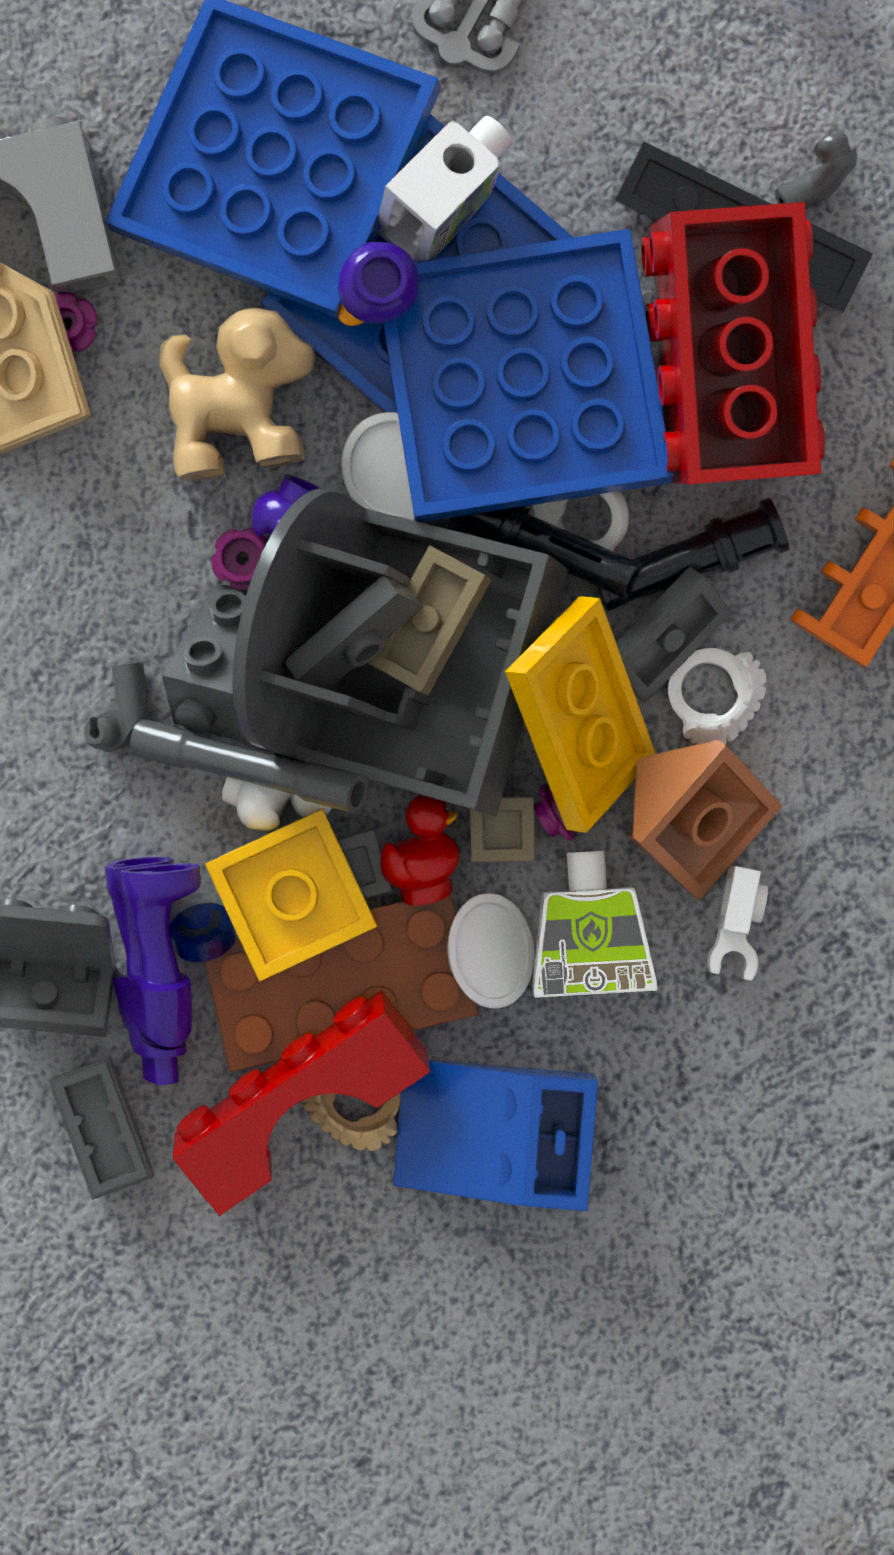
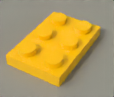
M579 596L505 673L566 830L587 833L636 779L637 758L656 753L600 598Z

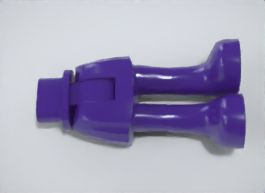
M138 857L117 860L105 866L107 892L112 901L126 952L127 975L113 978L120 1015L124 1027L129 1031L128 1038L133 1052L142 1056L143 1079L157 1085L174 1084L179 1082L178 1056L186 1054L187 1045L185 1041L191 1034L192 996L190 979L186 974L179 971L174 954L169 925L170 911L173 902L194 893L200 887V866L192 863H173L171 857Z

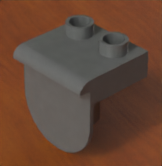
M327 489L312 490L300 497L277 524L264 547L247 591L237 632L233 662V700L239 727L251 744L267 751L308 763H318L361 774L370 781L497 816L524 723L505 671L553 623L568 568L548 554L366 509L345 495ZM429 545L492 579L428 696L369 663L360 667H354L328 690L297 681L285 664L291 654L381 576H387L404 587H408V583Z

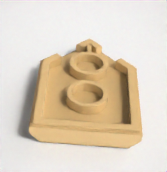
M0 262V454H3L88 420L91 413L54 292Z

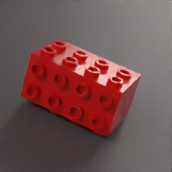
M805 202L668 213L650 226L651 232L649 237L642 238L641 261L644 277L654 276L655 299L654 303H646L645 315L650 342H658L660 366L655 368L666 430V432H663V441L666 442L667 449L666 471H673L672 483L701 484L821 474L820 460L825 455V434L822 421L818 420L817 394L821 389V368L819 357L817 354H814L813 327L816 326L817 301L815 290L813 287H810L809 260L812 259L813 233L810 221L806 220Z

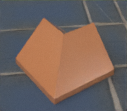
M718 739L637 758L633 827L625 837L700 901L781 809L782 805L729 747Z

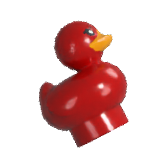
M419 795L409 802L405 811V822L409 830L416 836L406 838L395 844L388 842L384 845L380 854V871L384 879L392 886L401 890L402 899L405 904L413 906L432 904L447 898L453 891L450 876L455 872L460 860V850L457 843L449 835L443 833L446 826L456 819V811L449 810L443 801Z

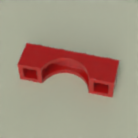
M382 990L368 1000L365 997L352 1000L335 1015L334 1023L315 1037L311 1033L300 1036L285 1048L281 1054L280 1061L262 1073L259 1069L248 1072L233 1084L228 1092V1097L210 1109L206 1105L194 1109L178 1124L177 1132L174 1136L173 1160L218 1216H221L272 1181V1160L268 1141L278 1120L291 1107L313 1096L343 1094L361 1099L378 1108L430 1072L426 1047Z

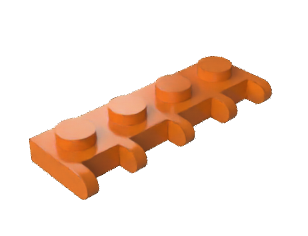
M893 458V460L891 461V463H890V465H889V467H890L893 471H894V458ZM894 503L884 519L866 508H861L855 517V520L860 525L873 532L874 535L850 572L831 561H827L821 574L840 587L819 620L799 609H796L790 618L794 625L862 669L868 666L894 625Z

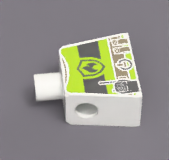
M484 116L470 132L466 131L456 122H449L385 186L378 214L380 222L378 234L388 243L404 249L410 254L414 262L435 259L490 196L502 165L498 158L512 144L507 130L498 121L489 116Z
M605 851L567 853L569 890L542 892L532 978V994L534 998L657 991V980L635 888H607Z

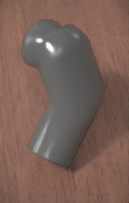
M838 131L815 144L814 152L822 165L775 189L774 192L778 204L805 202L806 210L829 198L857 164L856 148L851 150L846 134Z
M143 663L112 666L115 700L98 717H91L84 728L85 739L94 749L113 752L124 748L130 742L135 725L142 719L148 720L149 712Z

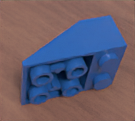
M428 1060L430 1072L401 1092L393 1186L519 1206L588 1211L598 1080L594 1073Z

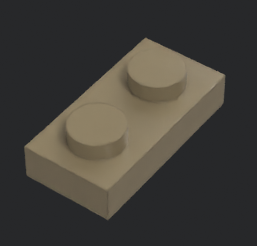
M429 545L410 579L408 587H406L413 592L423 608L384 641V649L369 664L428 696L492 579Z

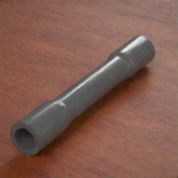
M142 719L135 725L130 737V748L135 756L179 768L192 767L297 795L307 802L353 814L362 809L368 794V781L364 775L318 763L305 764L200 737L190 730L147 719Z

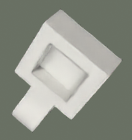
M729 866L717 922V938L707 957L709 972L719 974L723 956L728 952L736 951L741 954L744 961L741 978L751 981L756 975L758 957L755 950L747 942L746 934L749 935L751 922L761 923L765 912L768 886L759 884L761 871Z

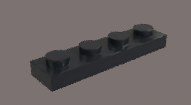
M643 142L615 200L616 203L655 222L668 213L676 211L771 204L646 142ZM811 223L813 255L812 259L809 260L810 287H813L815 290L816 301L843 313L873 253Z

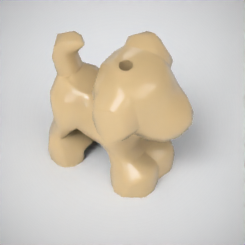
M261 308L240 310L232 314L219 327L216 348L221 363L224 366V373L216 376H202L190 373L184 362L187 348L191 342V339L186 334L170 336L161 344L159 364L169 386L171 419L177 425L173 462L174 471L178 478H182L185 482L217 478L225 474L222 455L214 445L206 443L210 433L246 436L252 446L256 463H260V467L263 468L286 466L305 460L303 442L295 429L291 426H277L273 422V394L275 388L307 377L313 371L316 356L313 345L295 334L277 311Z

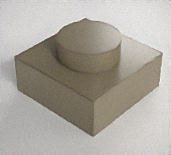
M534 797L502 798L497 816L470 809L471 862L535 861Z

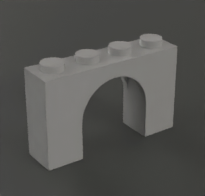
M54 117L34 123L30 127L31 132L6 137L5 133L0 132V191L19 198L33 210L51 284L57 293L70 292L75 295L121 284V275L110 230L105 224L107 217L88 138L79 120L68 123L67 118Z

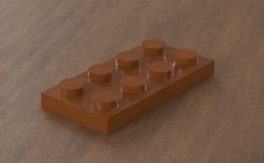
M451 894L441 901L427 905L413 906L400 901L370 908L378 925L376 928L260 982L239 938L202 947L230 1072L280 1061L282 1052L294 1040L307 1033H311L315 1037L334 1023L335 1015L346 1004L359 997H365L368 1000L381 990L412 1030L479 1015L476 1002L463 992L449 966L447 954L448 935L456 916Z

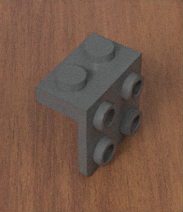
M217 585L208 592L162 674L173 723L181 725L194 733L204 734L208 732L238 740L254 749H263L251 744L243 735L237 721L233 700L234 652L240 617L248 590H236L228 585Z
M0 899V1027L106 1037L114 987L113 978L115 977L117 967L108 918L98 914L94 909L82 905H66L60 910L34 908L31 904L18 899Z

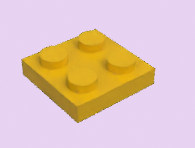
M324 809L205 863L259 982L378 926Z

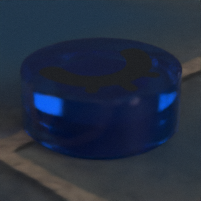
M202 903L191 906L176 915L170 924V935L176 954L180 958L191 962H206L222 956L234 945L237 937L236 930L225 907L215 903Z

